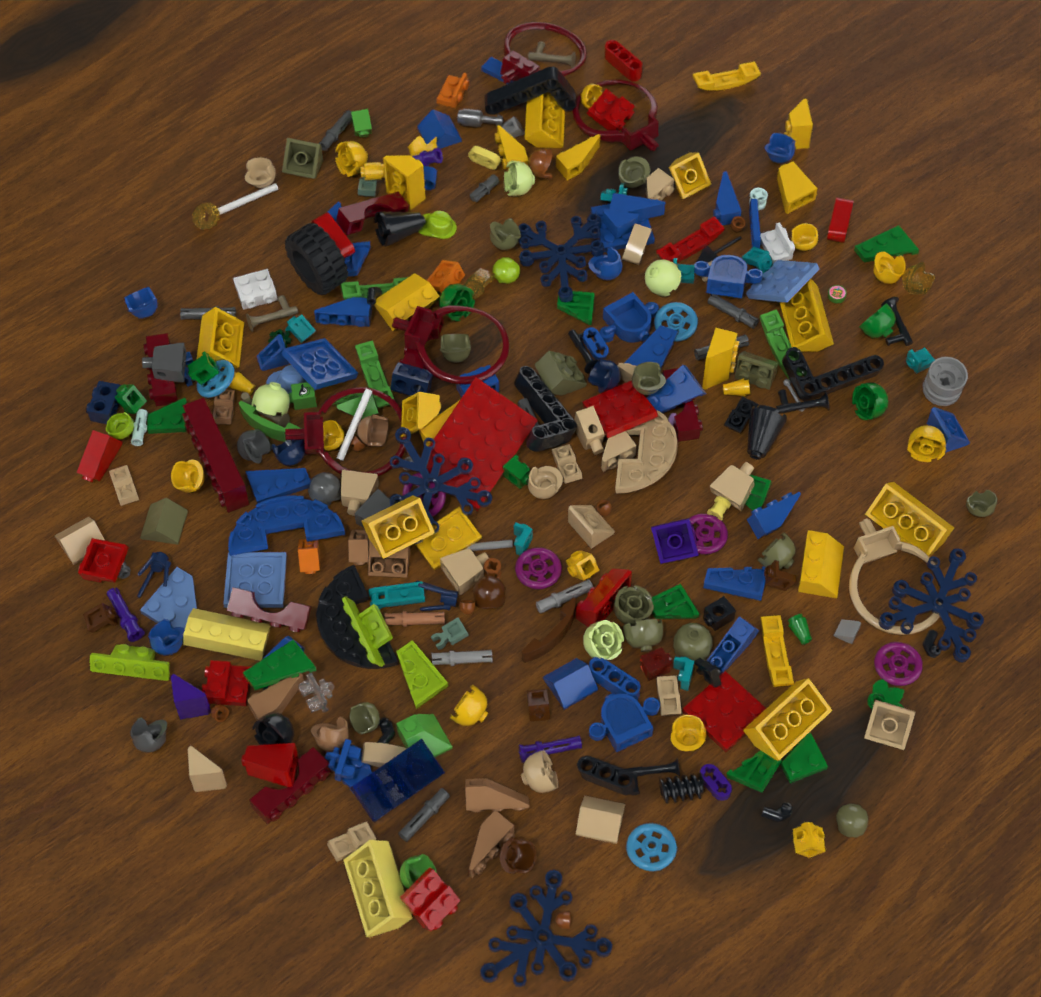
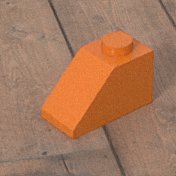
M307 539L299 540L298 557L300 572L314 574L316 571H320L319 540L308 542Z

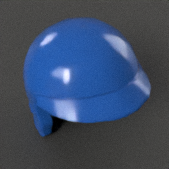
M773 133L770 137V142L764 148L773 162L782 164L793 158L796 150V141L785 134Z
M608 248V255L594 256L589 260V268L602 280H613L622 271L623 265L620 255L613 248Z
M150 287L143 288L125 297L128 311L137 318H148L157 310V298Z
M163 619L149 632L148 637L151 648L160 655L168 656L175 654L183 644L185 629L183 627L173 628L168 619Z

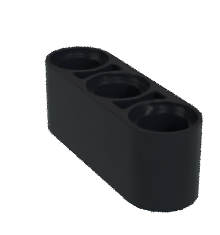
M583 756L578 760L577 767L584 780L622 795H630L635 791L636 784L631 772L591 756ZM586 766H592L589 771H584ZM605 773H611L608 778H602ZM624 780L630 781L627 785H621Z

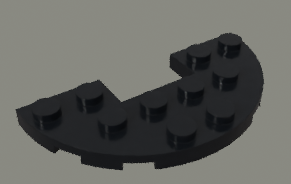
M355 565L347 567L333 577V580L327 587L325 586L319 598L316 619L324 644L336 657L356 667L382 669L398 665V660L389 641L378 648L385 663L384 666L380 667L368 660V652L359 641L360 636L351 625L352 619L343 608L342 598L347 597L357 605L369 600V596Z

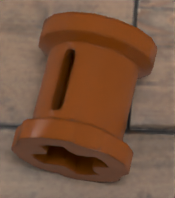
M489 558L485 561L484 576H495L496 574V577L500 579L502 575L500 561L496 558Z

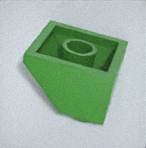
M364 393L347 395L336 401L333 406L354 416ZM372 394L361 419L378 413Z
M414 714L396 723L398 735L416 766L453 749L434 714Z

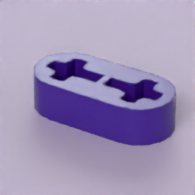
M704 765L700 773L702 774L705 787L717 800H727L731 795V784L715 765ZM706 771L708 773L713 772L712 778L710 776L705 777ZM718 785H719L720 788H722V789H723V788H726L725 794H724V792H720V793L718 792V789H719Z

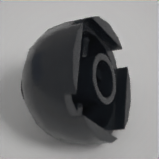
M268 713L259 718L253 725V730L255 729L257 733L254 737L260 745L292 743L294 728L289 718L282 714Z

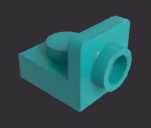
M625 183L620 184L619 193L615 189L609 188L606 191H602L600 200L611 201L613 193L627 195V188H624Z
M752 247L742 257L746 264L756 266L763 274L773 266L769 251Z
M677 258L673 259V263L677 264ZM677 264L678 270L681 271L680 283L694 284V265Z
M302 314L297 318L293 316L287 322L288 326L285 329L286 331H291L300 343L304 342L316 331Z
M925 347L917 352H914L912 349L909 350L906 358L907 365L916 374L929 368L931 363L935 361Z
M515 522L513 528L514 535L517 537L514 546H516V554L521 555L528 549L533 540V529L526 524Z
M684 656L675 657L673 668L680 670L678 681H681L680 689L688 691L694 670V660Z

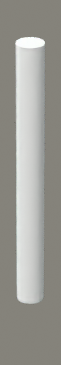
M276 183L214 209L212 212L215 217L278 190V186Z
M365 389L338 452L337 459L344 460L373 391Z

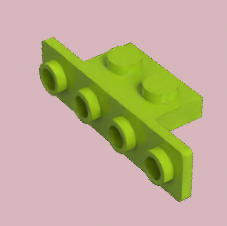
M343 597V608L352 619L351 625L358 632L361 645L368 652V660L372 664L380 667L384 666L385 663L378 648L393 639V636L378 606L373 604L360 613L353 600Z
M116 644L111 655L90 654L91 672L168 681L170 678L169 662L153 660L155 658V651L151 648Z

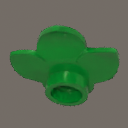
M884 679L878 680L872 687V693L867 699V704L872 709L874 701L878 700L904 708L899 703L904 695V689L888 687Z

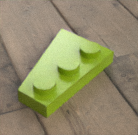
M413 640L396 651L416 709L449 686L445 678Z

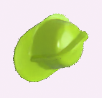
M435 211L423 215L425 225H423L422 230L418 231L420 234L440 239H447L455 234L457 226L448 213Z

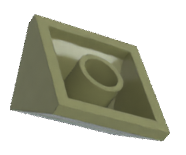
M287 138L282 172L316 179L323 162L321 144Z
M168 498L151 504L140 538L178 545L188 510Z

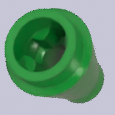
M797 614L788 619V627L802 645L813 640L806 617H803L802 614Z

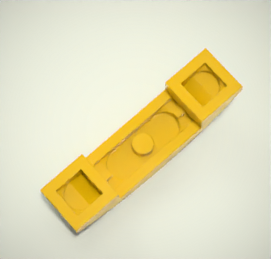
M754 61L739 64L737 70L710 75L709 71L693 73L692 76L700 89L725 90L746 84L758 78L761 72Z
M781 615L761 617L765 656L773 687L794 685L783 638L784 630Z

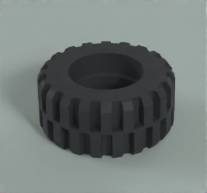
M308 223L287 236L285 250L287 251L290 263L297 275L300 276V279L314 293L325 295L346 281L348 268L345 264V259L334 240L330 238V235L322 227L314 223Z

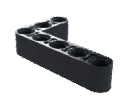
M550 66L486 93L485 111L490 115H494L548 92L563 110L569 111L576 107L575 90L558 68Z
M791 347L782 358V364L799 399L802 401L814 400L822 397L825 392L830 394L875 377L884 366V361L880 356L872 355L813 377L800 349ZM789 356H793L796 361L791 360ZM870 364H874L877 368L871 367ZM854 370H858L860 375L856 374ZM796 372L802 373L803 377L798 376ZM837 376L843 377L844 381L839 380ZM821 382L826 383L828 387L822 386ZM804 388L809 389L811 393L805 392Z
M521 367L514 385L522 396L528 399L530 406L545 423L533 427L526 442L527 447L537 452L570 442L577 428L576 422L531 367Z

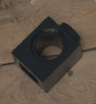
M723 596L705 607L703 619L707 626H711L716 631L734 620L736 610ZM714 613H720L722 616H716Z

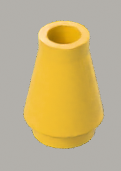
M234 371V377L229 387L251 395L256 385L252 384L240 372L236 373Z
M743 378L723 384L724 395L746 397V395L750 394L749 380H744Z

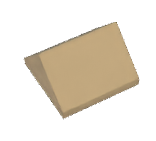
M570 505L568 508V523L591 549L615 533L592 505Z
M90 517L55 535V538L73 565L84 559L86 548L92 538L105 541L95 521Z
M875 700L864 738L905 750L916 711Z
M190 746L188 748L189 777L194 791L202 792L225 789L227 784L222 769Z
M584 796L580 807L576 835L617 844L625 804Z

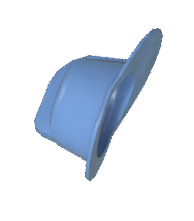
M288 365L282 370L271 374L266 384H270V382L279 383L288 393L292 392L291 384L305 383L307 381L292 365Z

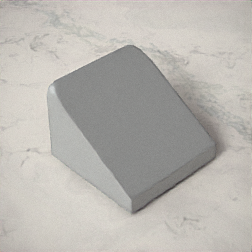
M512 117L501 126L513 138L525 134L521 123L515 117Z
M841 619L834 637L852 644L860 629L861 622Z

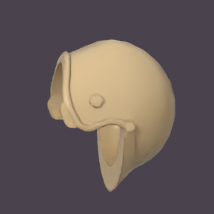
M259 157L247 162L248 172L245 175V180L249 184L258 188H265L274 182L276 170L269 159Z
M536 466L533 467L528 479L530 493L539 499L552 497L562 485V474L557 468L552 466H544L539 469Z

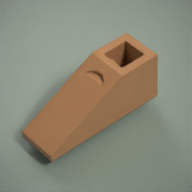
M302 673L298 677H288L279 683L270 685L266 690L254 693L247 699L249 709L256 720L268 713L281 714L304 682Z
M487 778L465 779L466 810L481 812L489 809L502 811L504 809L523 810L529 808L528 796Z
M496 810L481 824L469 867L471 878L476 874H481L486 867V863L498 856L503 843L515 836L514 825Z

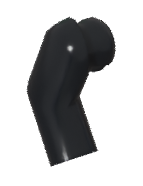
M379 287L368 288L367 303L369 305H374L376 298L382 295V290Z
M931 629L928 631L922 646L929 657L935 658L940 655L941 649H937L938 646L934 644L938 633Z
M384 717L380 719L379 723L382 736L376 743L389 744L395 736V730L392 721Z
M788 802L783 803L776 810L764 806L761 816L780 822L791 816L793 807Z

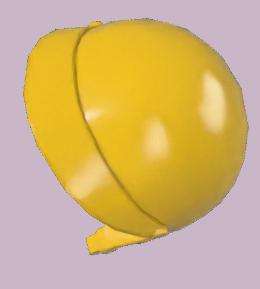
M421 136L416 137L407 147L410 155L414 156L420 154L421 151L426 150L428 152L438 148L436 143L437 136L428 144L425 143Z
M887 252L877 253L873 268L875 277L885 284L896 283L905 272L906 264L904 257L900 255L894 259Z
M197 460L179 461L173 466L171 481L176 489L191 493L200 489L204 484L205 474L202 465Z
M683 715L674 721L671 742L677 749L693 751L705 743L706 729L700 718L694 715Z

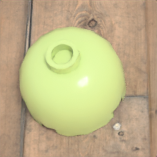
M509 161L506 166L509 167L508 172L504 173L505 191L509 190L508 196L524 195L534 184L535 176L531 168L524 162Z
M665 259L656 260L649 265L645 272L646 286L656 295L661 297L668 296L672 290L678 288L681 281V271L678 270L677 264Z
M270 382V384L262 385L255 391L251 405L252 407L256 405V410L262 413L276 416L277 412H282L281 416L288 413L290 398L289 394L279 383Z
M601 620L591 624L586 629L583 644L591 657L612 660L622 652L623 648L621 646L622 642H624V636L616 623Z

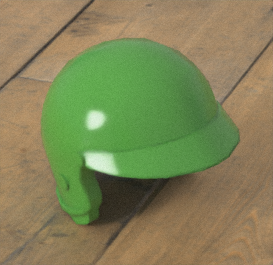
M422 854L412 856L404 861L400 868V879L407 889L429 867L437 873L430 858Z

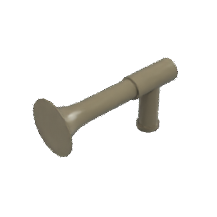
M542 41L538 42L535 53L529 52L528 54L529 60L562 62L569 64L571 68L575 66V51L569 56L544 54L542 51L545 43Z
M281 295L278 297V301L283 308L282 310L258 317L249 316L247 313L248 326L251 332H253V328L260 323L298 314L297 307H289L286 297Z
M247 392L242 393V401L251 405L252 399ZM257 411L284 428L290 421L288 413L283 416L277 414L274 416Z

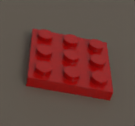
M632 380L582 401L584 409L594 406L604 435L607 438L658 417L657 410L644 394L639 393L634 388Z
M724 671L719 676L721 685L716 688L712 685L707 686L683 708L682 712L685 715H694L700 718L705 726L706 735L727 752L746 735L743 729L766 708Z

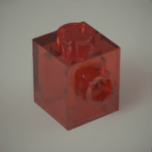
M662 647L640 656V667L648 681L670 672L672 659L669 653H665Z

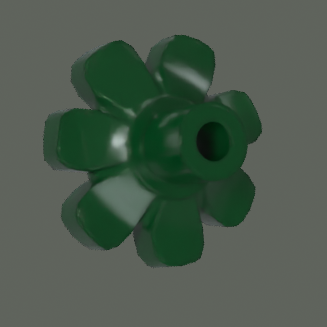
M278 329L276 332L269 334L270 339H268V343L278 334L282 335L286 348L287 344L292 342L288 331L283 333L282 329Z

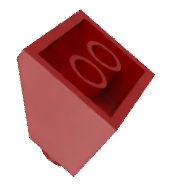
M612 568L608 574H603L599 584L596 587H592L588 592V597L577 604L575 608L576 619L587 627L595 622L605 620L613 611V603L618 591L625 586L627 588L631 587L632 571L629 569Z

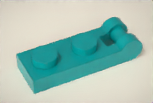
M423 581L371 588L368 590L369 597L371 598L370 606L375 604L380 610L384 607L425 602L424 588L418 587V584H423ZM385 595L384 599H379L380 596Z

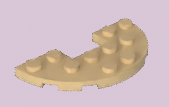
M657 410L658 417L626 430L629 435H640L638 459L618 460L616 493H629L653 484L663 477L674 463L678 449L676 432L669 423L668 418Z

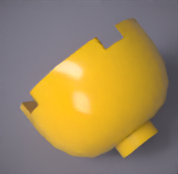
M345 141L337 145L335 152H338V157L335 160L340 172L343 175L346 173L347 177L359 174L360 167L367 163L368 158L363 146L355 141Z
M920 426L910 434L907 450L911 453L913 459L921 462H931V459L935 458L939 460L945 455V436L934 426Z
M474 685L470 686L472 689L471 693L466 691L454 709L456 715L453 716L451 714L450 716L451 720L462 726H472L477 721L482 723L488 714L485 711L488 705L487 698Z

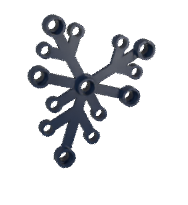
M596 213L588 216L587 223L582 228L580 227L582 225L581 217L573 216L571 218V225L574 229V235L564 245H556L546 239L545 231L547 226L544 221L536 223L538 234L531 231V227L525 223L518 226L521 232L519 240L521 248L526 249L531 246L543 245L549 249L548 251L534 253L529 250H523L519 255L521 265L530 266L534 263L535 259L551 257L548 261H542L539 264L540 271L548 273L551 267L559 261V265L549 274L541 276L540 280L542 286L548 287L560 274L561 288L558 291V295L562 302H569L573 299V291L568 286L567 273L576 277L580 282H584L588 278L586 270H577L568 265L566 260L574 263L578 268H583L586 266L585 257L573 254L591 252L593 256H601L605 252L604 244L600 240H594L590 245L573 247L581 239H597L601 236V217Z
M405 427L397 429L395 433L396 441L404 445L413 462L403 460L399 456H393L390 459L391 467L394 469L402 467L417 471L421 474L422 478L412 476L408 472H402L399 476L401 484L407 485L410 483L420 487L403 496L399 494L393 495L390 498V506L394 505L396 501H402L412 495L419 497L425 493L422 504L431 525L437 526V529L434 530V534L439 531V524L434 521L428 510L433 494L440 491L455 495L464 515H470L473 512V506L467 499L477 501L481 507H487L491 504L492 495L489 491L482 490L479 493L469 491L471 489L477 490L480 487V480L477 477H472L469 482L458 488L443 484L459 474H469L473 469V463L469 458H461L458 461L457 467L438 476L445 458L442 454H436L433 457L434 464L431 474H429L426 467L431 450L435 448L434 439L426 438L424 440V449L420 458L410 441L411 433L409 429ZM405 434L407 438L402 440L400 435ZM428 441L433 443L431 447L426 446ZM440 457L442 458V462L437 463L435 459ZM397 459L399 460V464L394 465L392 464V461ZM466 464L469 466V468L467 470H463L461 468L462 465ZM403 476L409 477L407 481H403L401 478ZM477 481L478 485L472 486L471 482ZM434 483L435 487L429 488L428 484ZM486 497L488 501L483 503L480 499ZM469 506L471 510L469 512L464 511V507ZM422 539V540H420V541H418V542H416V543H414V544H420L424 539Z
M959 548L951 551L949 555L950 566L945 578L939 568V558L935 556L929 558L927 567L932 570L940 586L938 593L932 583L934 577L929 572L923 573L920 578L929 595L909 587V584L904 580L896 581L892 588L895 596L891 597L888 605L891 609L899 610L900 612L894 614L890 612L883 613L879 618L880 627L890 630L897 621L906 619L901 624L900 630L904 634H910L914 627L913 622L916 615L932 611L939 614L946 628L943 636L938 641V648L944 651L947 650L952 640L956 648L953 652L954 659L961 663L966 662L971 655V651L968 646L963 645L960 637L966 642L974 641L976 637L975 630L982 626L984 618L978 612L969 613L951 605L959 601H967L971 595L968 589L962 588L957 594L946 597L948 591L966 585L972 586L977 580L975 573L968 572L965 577L952 581L958 566L962 565L966 559L965 552ZM930 561H934L936 565H932ZM924 577H928L930 581H926ZM961 593H965L967 597H963ZM909 595L925 602V604L911 607L902 603L900 598ZM892 601H896L898 605H894ZM948 613L966 620L969 629L964 630L953 625ZM904 625L909 626L910 629H905ZM967 633H970L973 637H968ZM941 642H946L947 646L942 645ZM960 650L965 651L966 654H962Z
M551 870L545 876V884L548 887L546 897L543 895L540 886L535 885L530 889V897L533 900H537L544 910L541 926L528 910L525 895L521 893L512 895L510 898L511 909L521 914L532 931L510 926L507 929V938L511 941H515L518 938L531 941L523 945L501 941L499 938H492L489 941L490 951L496 953L503 950L513 953L495 965L492 963L484 964L481 968V978L487 983L494 982L498 977V973L519 960L517 972L513 977V983L516 987H523L526 984L525 972L529 952L537 948L535 960L531 964V971L534 975H541L544 972L543 959L546 949L559 967L561 979L572 981L576 977L577 968L572 962H566L554 945L571 947L579 958V965L587 969L592 965V957L586 954L584 950L594 951L600 957H607L612 952V943L607 938H600L596 942L585 941L587 939H594L597 936V928L592 924L587 925L582 932L573 938L553 935L549 929L552 912L562 905H569L572 902V894L569 891H562L560 896L555 899L556 889L562 884V875L557 870ZM556 879L558 882L556 884L550 883V880ZM538 890L540 894L535 896L532 892ZM564 895H567L570 897V899L568 901H564L562 897ZM521 902L523 905L521 907H516L515 903ZM592 929L595 933L589 935L587 930ZM514 930L517 932V934L515 936H511L509 932ZM546 936L547 940L540 941L539 937ZM497 942L499 946L493 948L491 944ZM605 946L607 951L601 952L599 948ZM587 958L590 962L588 964L582 963V959ZM540 965L542 968L541 970L536 971L534 969V966ZM566 970H570L572 974L570 976H566L564 972ZM491 971L494 975L487 977L485 974ZM522 977L524 981L518 983L516 982V978Z

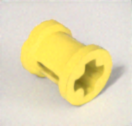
M717 496L713 507L707 511V514L714 515L722 521L723 514L730 508L731 503L726 498Z

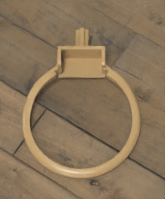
M864 519L859 525L865 536L859 537L854 546L858 559L849 579L851 600L858 613L872 626L887 633L908 635L901 632L900 626H894L890 630L880 627L879 619L870 614L860 600L857 589L858 574L863 564L897 553V550L912 553L926 563L930 557L918 547L901 542L894 526L876 531L870 519ZM933 613L925 621L913 625L914 627L910 634L921 632L933 625L939 619V614Z

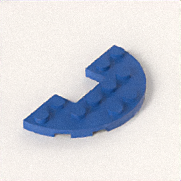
M280 496L256 504V508L248 513L245 512L237 520V525L229 536L228 549L230 556L268 549L266 534L302 527L305 529L307 542L345 535V530L339 516L333 513L326 504L316 499L314 501L304 499V496Z

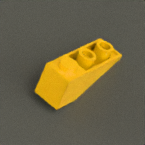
M497 125V133H494L496 143L500 145L498 146L499 155L503 156V169H507L508 172L509 167L506 166L509 161H520L528 165L525 147L500 125Z
M600 135L590 137L586 141L576 144L556 156V168L566 180L583 172L600 147Z

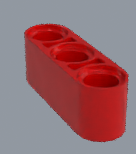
M607 41L605 43V60L628 80H640L642 77V62L618 41Z
M836 197L827 240L845 242L854 200Z
M328 212L311 221L322 227L330 235V238L334 240L336 246L340 249L344 259L355 253L353 244Z

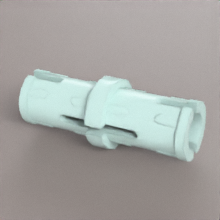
M139 409L136 412L131 444L134 446L143 445L144 433L147 431L148 411L144 409Z

